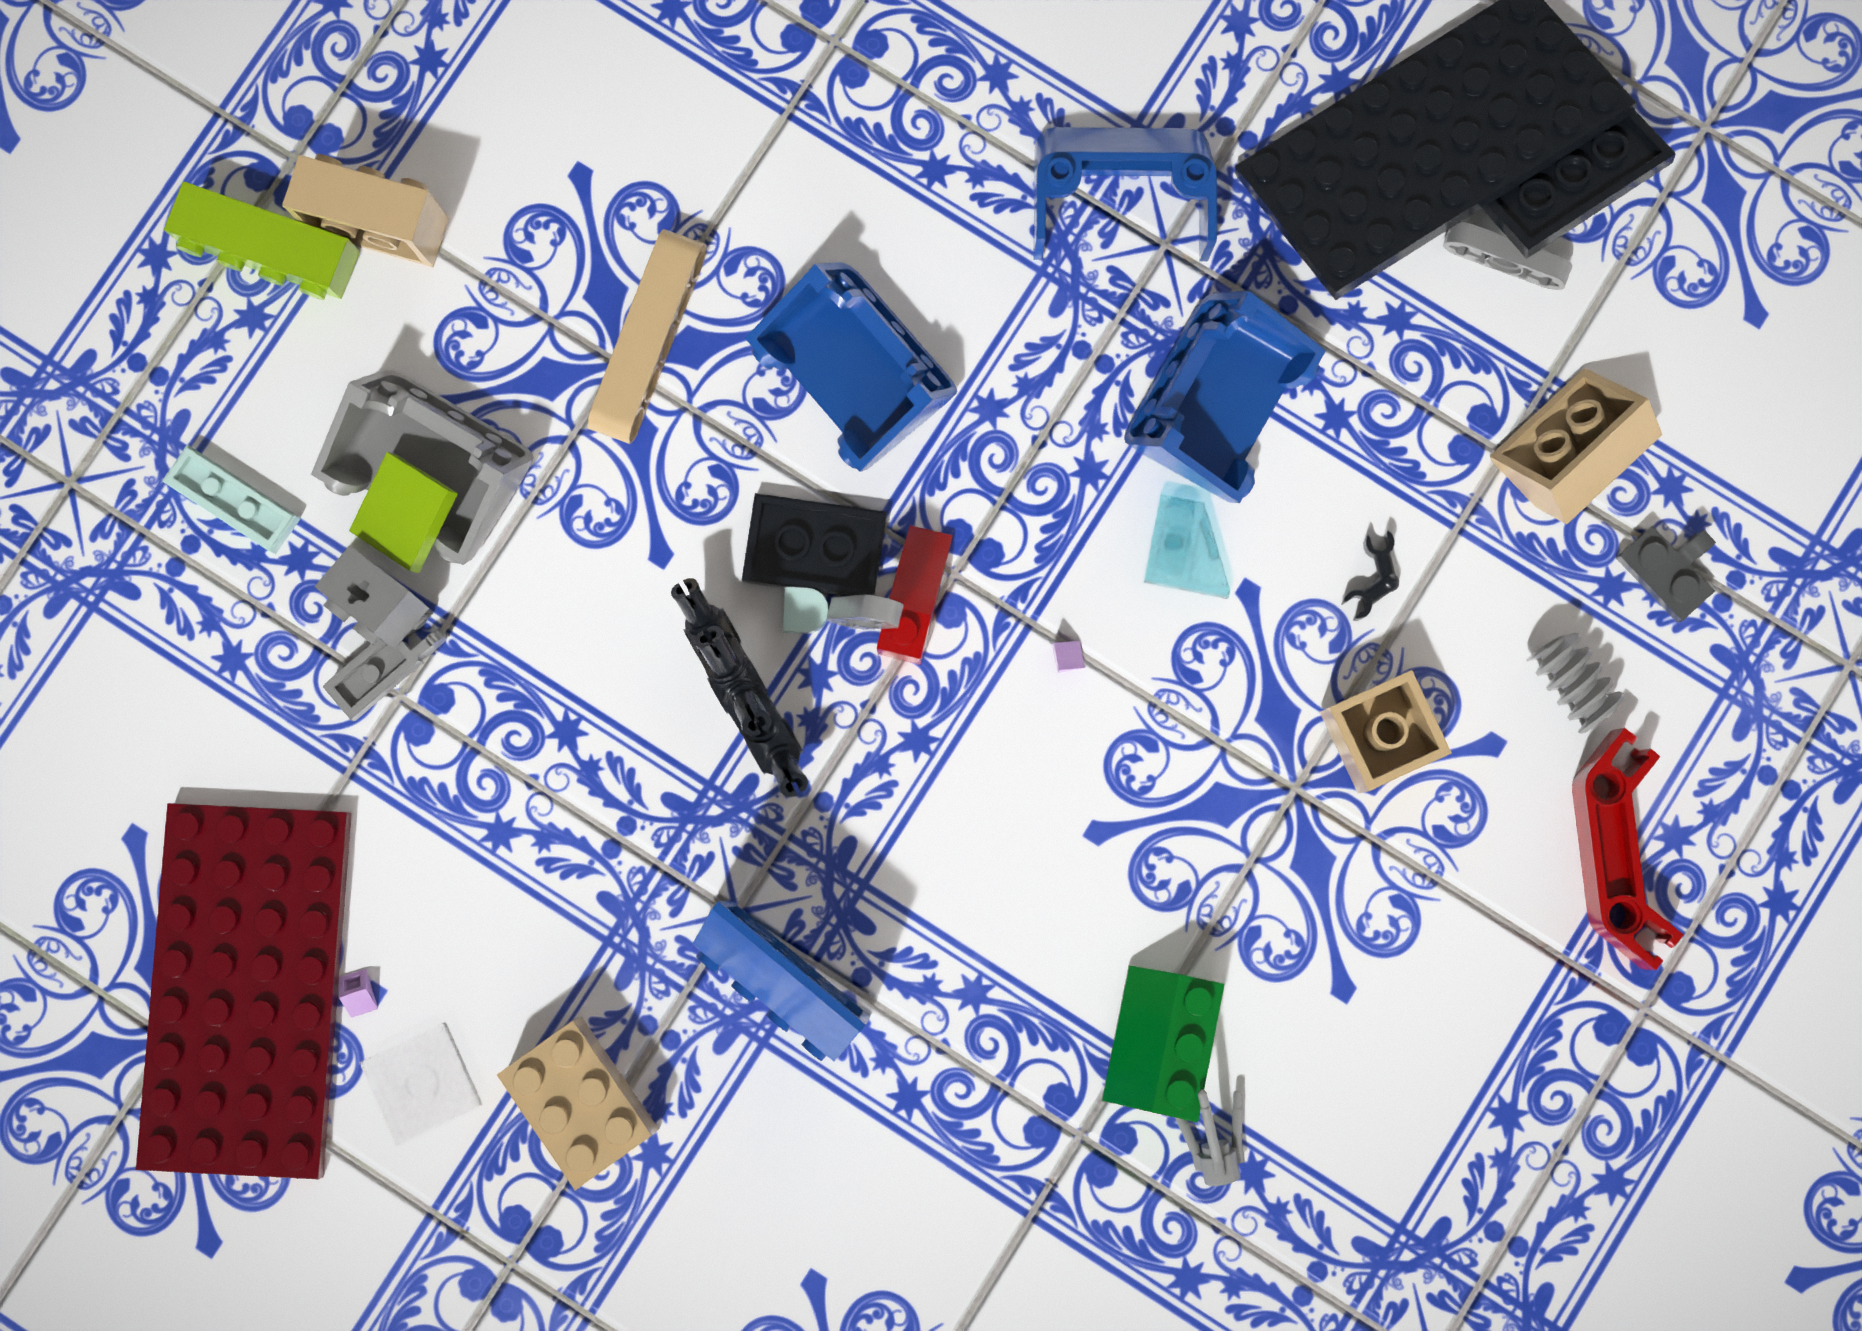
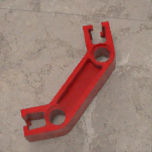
M1624 727L1611 730L1576 773L1572 781V796L1587 916L1590 926L1594 931L1640 969L1656 971L1664 960L1658 955H1653L1646 951L1635 941L1634 934L1642 926H1645L1657 935L1655 939L1659 943L1666 944L1669 948H1674L1684 934L1646 904L1632 792L1661 756L1651 748L1644 750L1634 748L1629 754L1634 761L1624 772L1614 767L1612 760L1623 743L1628 742L1630 745H1633L1637 740V737ZM1598 775L1604 777L1609 786L1608 794L1603 799L1598 797L1593 789V782ZM1616 903L1621 905L1625 913V919L1619 927H1615L1609 918V912Z

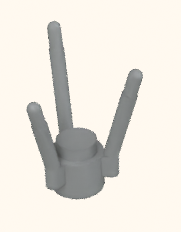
M1201 1089L1198 1091V1099L1208 1140L1207 1143L1201 1146L1202 1152L1188 1121L1179 1118L1175 1119L1192 1154L1195 1170L1202 1171L1204 1183L1208 1186L1230 1184L1240 1179L1241 1175L1238 1164L1245 1162L1242 1148V1092L1236 1090L1233 1093L1232 1146L1230 1147L1228 1140H1218L1207 1092Z

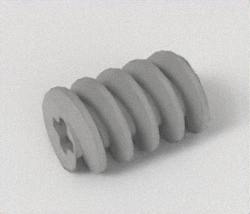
M1575 632L1553 639L1532 653L1526 661L1529 662L1541 658L1543 663L1535 674L1542 676L1552 673L1554 677L1546 686V689L1548 691L1559 688L1564 690V693L1556 703L1559 706L1569 703L1575 705L1567 718L1570 721L1584 717L1586 721L1578 731L1579 734H1583L1608 719L1622 703L1624 695L1620 691L1606 694L1614 681L1609 676L1596 679L1603 666L1600 662L1585 665L1592 651L1588 647L1574 650L1581 640L1580 634Z

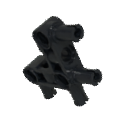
M684 579L683 582L688 589L689 595H686L680 584L677 583L671 589V596L686 617L685 629L683 631L708 675L707 680L724 711L727 714L729 713L744 737L751 754L763 774L774 775L780 792L784 796H797L792 785L796 782L801 793L808 787L807 776L799 765L800 754L804 752L785 718L781 717L767 694L768 691L741 646L740 643L742 641L723 607L719 609L709 604L696 579Z

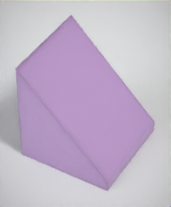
M1080 641L1053 643L1052 648L1057 673L1085 668Z
M366 969L339 977V999L351 1018L378 1009Z

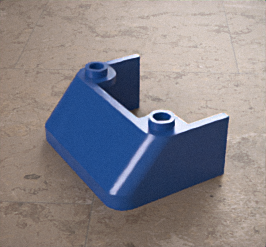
M1053 127L1039 135L1034 149L1033 260H1042L1046 198L1070 196L1079 187L1082 176L1171 177L1172 186L1180 196L1199 200V262H1208L1217 242V172L1209 142L1201 132L1189 128Z

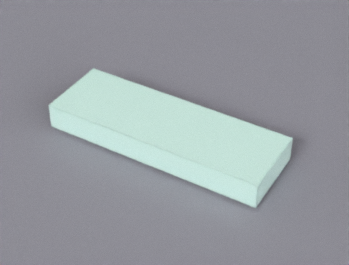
M186 445L162 480L165 484L275 555L301 519L189 445Z

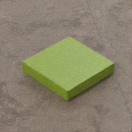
M386 452L349 532L408 571L420 573L458 493L397 454Z

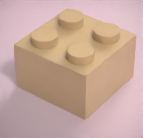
M1412 670L1320 711V715L1358 794L1371 791L1452 754Z

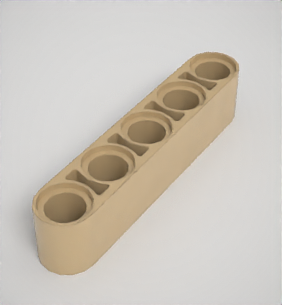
M665 229L658 235L591 407L587 424L588 429L632 444L635 440L701 271L706 255L705 243Z

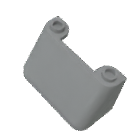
M385 370L348 383L311 475L324 482L325 487L329 491L337 495L348 496L350 493H358L365 489L368 491L386 452L397 454L458 493L433 545L437 549L438 555L444 560L464 565L477 554L527 474L534 457L531 451L522 444L403 374Z

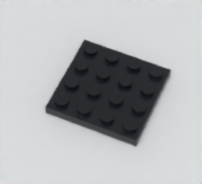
M1635 111L1503 196L1493 200L1482 210L1527 259L1674 162L1676 153Z

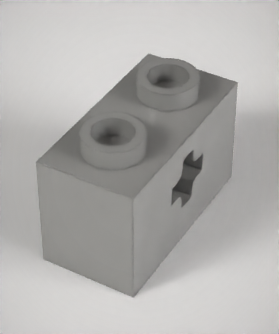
M350 545L314 586L328 598L323 604L325 608L344 623L351 616L358 621L352 628L372 645H375L381 639L393 650H395L429 609L408 589Z

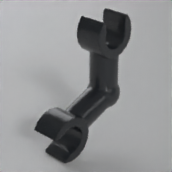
M1388 530L1384 534L1386 549L1383 551L1373 548L1369 535L1364 539L1363 549L1369 557L1374 559L1379 579L1362 591L1354 590L1349 592L1342 600L1341 605L1353 598L1360 599L1363 602V612L1359 613L1353 621L1364 619L1371 612L1373 604L1399 587L1400 581L1396 575L1390 553L1394 548L1395 540L1392 533Z

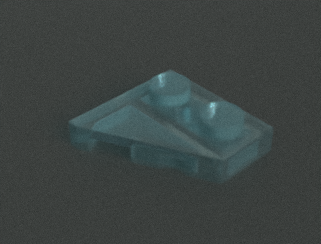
M1160 494L1143 583L1223 599L1229 598L1230 587L1205 502Z

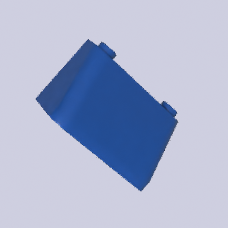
M843 262L814 264L745 337L747 342L753 347V356L762 366L767 369H772L773 367L779 370L788 369L841 430L842 434L837 438V443L840 447L838 454L848 466L857 469L859 472L872 467L939 411L958 392L956 385L949 375L870 284L853 267Z
M1250 291L1212 293L1198 304L1131 419L1125 431V443L1139 453L1223 500L1240 504L1242 499L1251 492L1255 484V469L1252 464L1245 460L1284 390L1309 384L1318 374L1319 363L1327 350Z

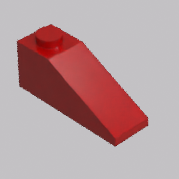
M912 525L909 526L889 599L900 602L904 606L898 628L881 629L876 648L878 655L921 665L953 535Z

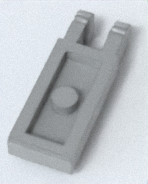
M427 612L416 623V625L411 629V631L406 635L405 638L414 634L418 629L425 625L426 621L430 617V615ZM438 629L428 634L413 649L403 639L395 650L379 639L375 645L370 644L322 687L351 721H356L424 663L422 659L436 651L448 637L442 629Z

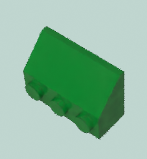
M1128 965L1101 1101L1198 1123L1200 1115L1198 1091L1205 1089L1225 984L1177 973Z

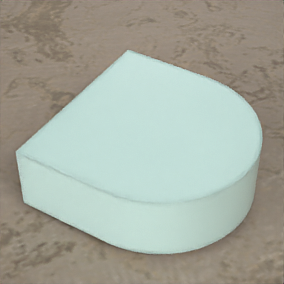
M785 587L783 633L811 634L823 628L827 622L826 618L829 610L825 597L819 591L812 588Z

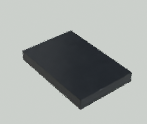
M755 493L741 580L743 583L778 588H812L821 594L842 597L854 595L875 596L887 512Z

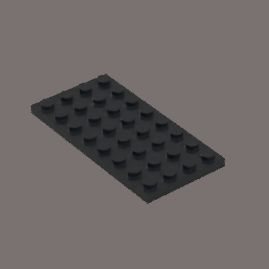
M1498 0L1235 165V175L1336 301L1484 208L1493 200L1503 196L1633 114L1637 102L1544 0Z

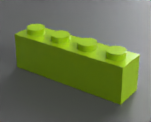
M184 181L181 184L163 229L177 241L175 247L185 253L200 258L203 252L218 257L216 260L218 263L239 272L243 271L244 266L258 270L260 278L279 286H283L285 280L300 285L299 291L319 300H324L326 295L342 299L360 253L348 238Z

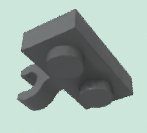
M1651 526L1615 557L1677 623L1684 621L1715 592L1691 566L1695 560L1705 554L1716 543L1704 529L1699 533H1694L1676 550L1654 526Z

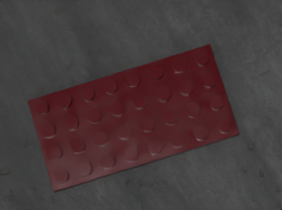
M167 803L136 1170L316 1180L324 1177L351 812Z

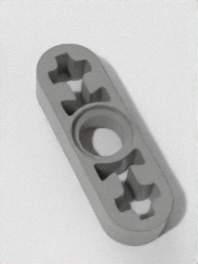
M1460 222L1450 228L1443 247L1448 252L1458 257L1551 290H1562L1565 288L1573 267L1572 263L1567 259L1542 249L1526 259L1507 236L1467 222Z
M874 595L831 598L826 620L834 624L860 630L898 628L904 605L900 602Z

